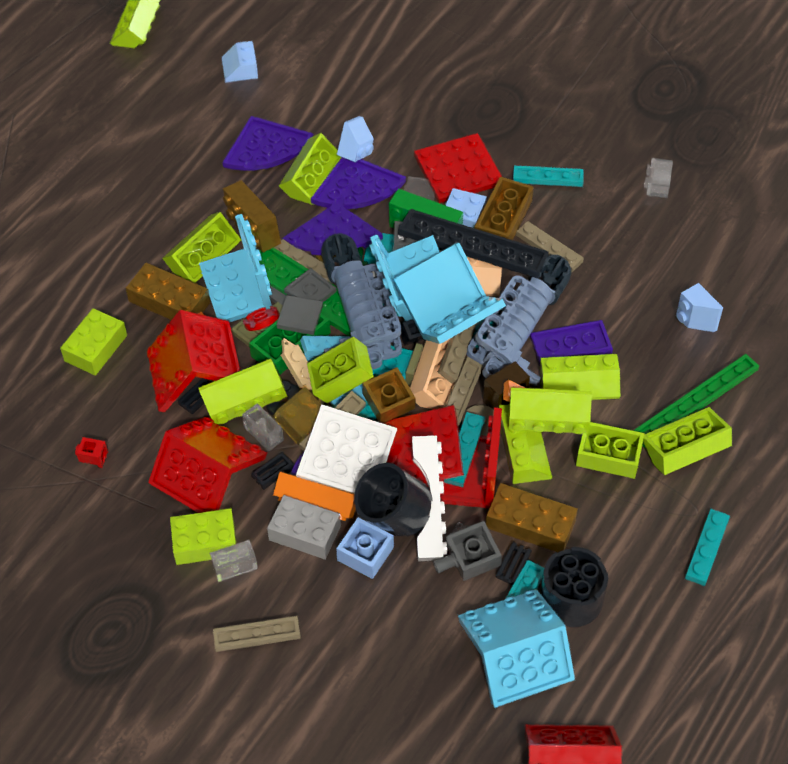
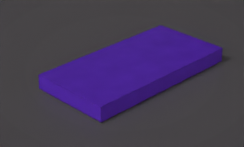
M602 320L530 334L539 366L541 358L604 355L613 352Z

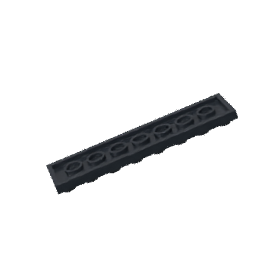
M410 209L398 229V235L417 241L433 235L437 246L441 249H446L458 242L468 257L535 278L539 277L549 255V251Z

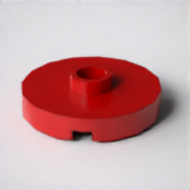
M270 306V309L262 307L249 313L246 316L247 320H243V324L248 331L260 330L273 324L278 320L280 314L277 307Z

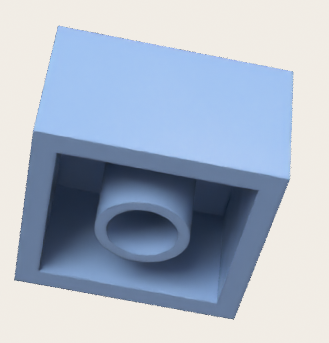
M453 188L446 206L464 212L463 225L475 228L486 205L487 196Z
M358 517L336 548L337 561L373 579L394 548V535Z

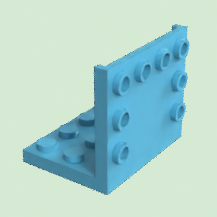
M242 214L236 215L235 218L244 249L199 263L216 317L229 322L245 318L249 313L259 308L266 307V309H270V306H272L269 297L272 295L267 272L264 264L260 265L259 263L262 260L258 249L256 250V241L254 235H252L249 221H244Z
M378 235L370 237L372 244L369 246L377 260L376 265L379 272H383L385 278L382 280L386 290L390 289L392 295L389 296L390 302L399 317L403 316L405 321L412 320L413 318L393 279L438 254L440 251L435 238L432 235L388 253Z
M458 242L393 279L423 339L438 344L445 342L506 306L503 299L486 296Z
M537 589L529 590L524 594L508 597L503 601L494 604L490 603L485 605V607L469 610L464 614L458 615L459 623L482 656L491 703L494 708L575 680L565 624Z

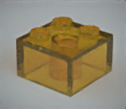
M304 387L276 411L273 419L299 445L312 432L322 404Z

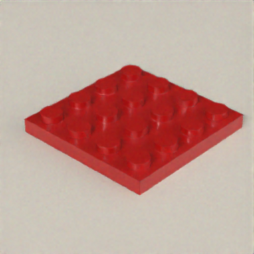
M478 133L414 151V156L438 203L447 202L453 188L475 194L495 188L499 178L502 177Z
M454 405L392 419L383 423L397 428L386 463L397 465L427 484L422 471L413 462L412 437L437 436V442H441V454H438V462L442 461L443 471L442 474H439V481L464 475L457 412Z

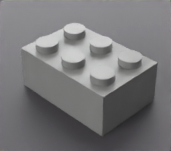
M283 495L267 528L269 541L326 560L341 527V519L339 513Z

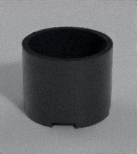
M381 463L371 467L363 474L356 486L354 504L358 514L364 520L394 536L406 535L408 537L417 533L424 527L430 517L428 514L431 501H433L430 489L425 483L395 464Z
M571 547V549L558 553L555 552L548 559L544 568L541 595L565 626L581 627L595 620L602 610L608 584V572L601 562V558L588 549Z

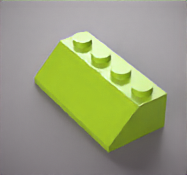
M128 0L110 44L135 48L139 44L142 45L147 39L146 34L151 29L150 24L155 19L154 14L160 6V0Z
M319 133L307 140L279 184V187L290 198L314 205L311 203L312 196L342 157L337 155L338 150L322 133Z
M218 212L206 218L162 259L173 273L196 283L203 276L199 263L226 255L241 239L222 213Z
M617 354L541 358L539 373L542 389L592 391V400L620 398V368Z
M272 359L199 388L210 417L218 425L288 397Z
M511 388L509 430L588 434L592 391Z
M510 404L499 405V408H502L500 429L512 484L552 479L542 433L509 430Z
M708 407L645 434L643 442L653 464L663 475H666L732 446V428Z

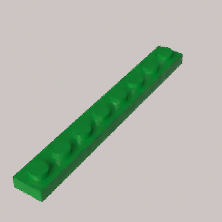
M747 354L743 355L633 431L647 434L700 411L758 371L759 365Z

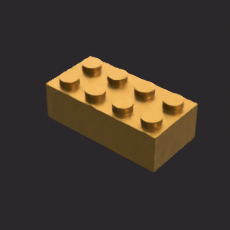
M500 177L475 225V229L513 240L532 202L534 187Z
M242 180L223 188V201L228 209L226 210L228 218L235 222L237 228L236 215L242 214L244 221H249L252 235H254L256 241V248L258 247L263 253L281 244L276 216Z
M148 263L143 265L126 287L129 302L170 320L174 318L179 310L196 314L201 311L203 313L210 304L207 288Z
M500 483L487 514L486 526L490 530L560 552L566 548L576 521L578 508Z

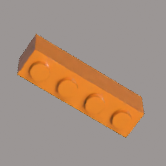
M285 472L279 473L273 493L274 496L279 497L278 501H281L283 495L339 513L340 519L346 521L347 518H353L356 509L354 494L302 479Z

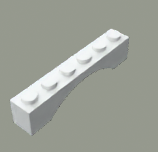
M437 436L412 437L413 462L425 476L433 497L429 520L417 537L418 561H436L443 558V554H447V543L442 541V534H446V524L441 522V514H445L444 501L440 502V494H444L443 481H439V474L443 472L442 461L438 462V454H441V442H437Z

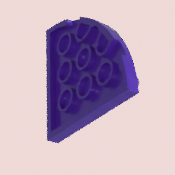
M251 116L224 159L223 167L233 170L250 171L267 169L283 164L299 155L307 140L313 137V133Z
M342 157L312 196L311 203L326 208L337 203L346 209L370 206L393 195L406 182V177L362 159L354 162Z
M337 203L282 239L298 249L310 251L312 255H322L321 250L324 241L333 234L342 233L348 235L354 240L357 248L362 246L367 248L372 244L370 237L378 235L380 240H382L383 235Z

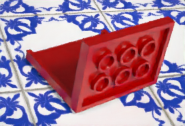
M184 310L178 311L147 350L153 380L152 385L156 396L155 401L160 412H166L195 377L217 381L240 371L229 321Z
M494 408V414L489 415L487 436L480 435L464 487L444 483V480H440L443 481L444 494H440V502L444 501V504L470 507H491L495 492L502 408Z
M203 417L165 431L148 483L198 513L217 511L220 509L231 475L265 460L267 452L263 451L260 446L249 443L243 436L230 432L227 427L214 423V420L211 418Z
M525 725L529 764H622V745L614 726Z

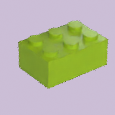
M93 308L60 348L64 361L96 376L127 337L125 324L123 321Z
M355 337L346 340L307 363L313 395L325 403L331 402L374 377L367 346Z
M590 422L588 434L583 433L576 466L635 479L645 433Z
M232 509L170 517L176 565L238 556Z

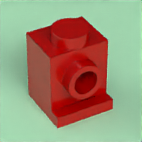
M82 437L80 444L75 449V455L79 462L98 465L99 468L103 467L108 454L105 441Z

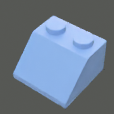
M252 41L236 43L221 57L225 82L258 78Z
M358 116L344 122L337 155L356 162L372 153L374 139L363 117Z
M698 283L681 293L676 316L687 328L715 332L718 329L723 307Z

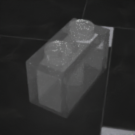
M652 158L651 165L647 164L646 175H649V178H645L644 188H647L646 195L668 197L673 165L672 160Z
M258 403L242 414L244 428L268 451L284 441L282 427Z
M250 540L210 553L212 566L218 582L258 569L256 556Z

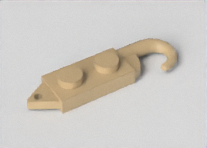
M285 338L282 339L281 357L300 388L306 391L312 390L307 367L308 360L299 345H294ZM309 399L306 400L307 404L313 408H319L324 404V401L321 399L317 403H313Z

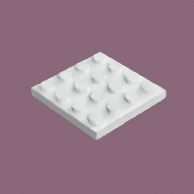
M321 405L296 477L355 494L356 486L363 474L371 467L387 462L397 428Z

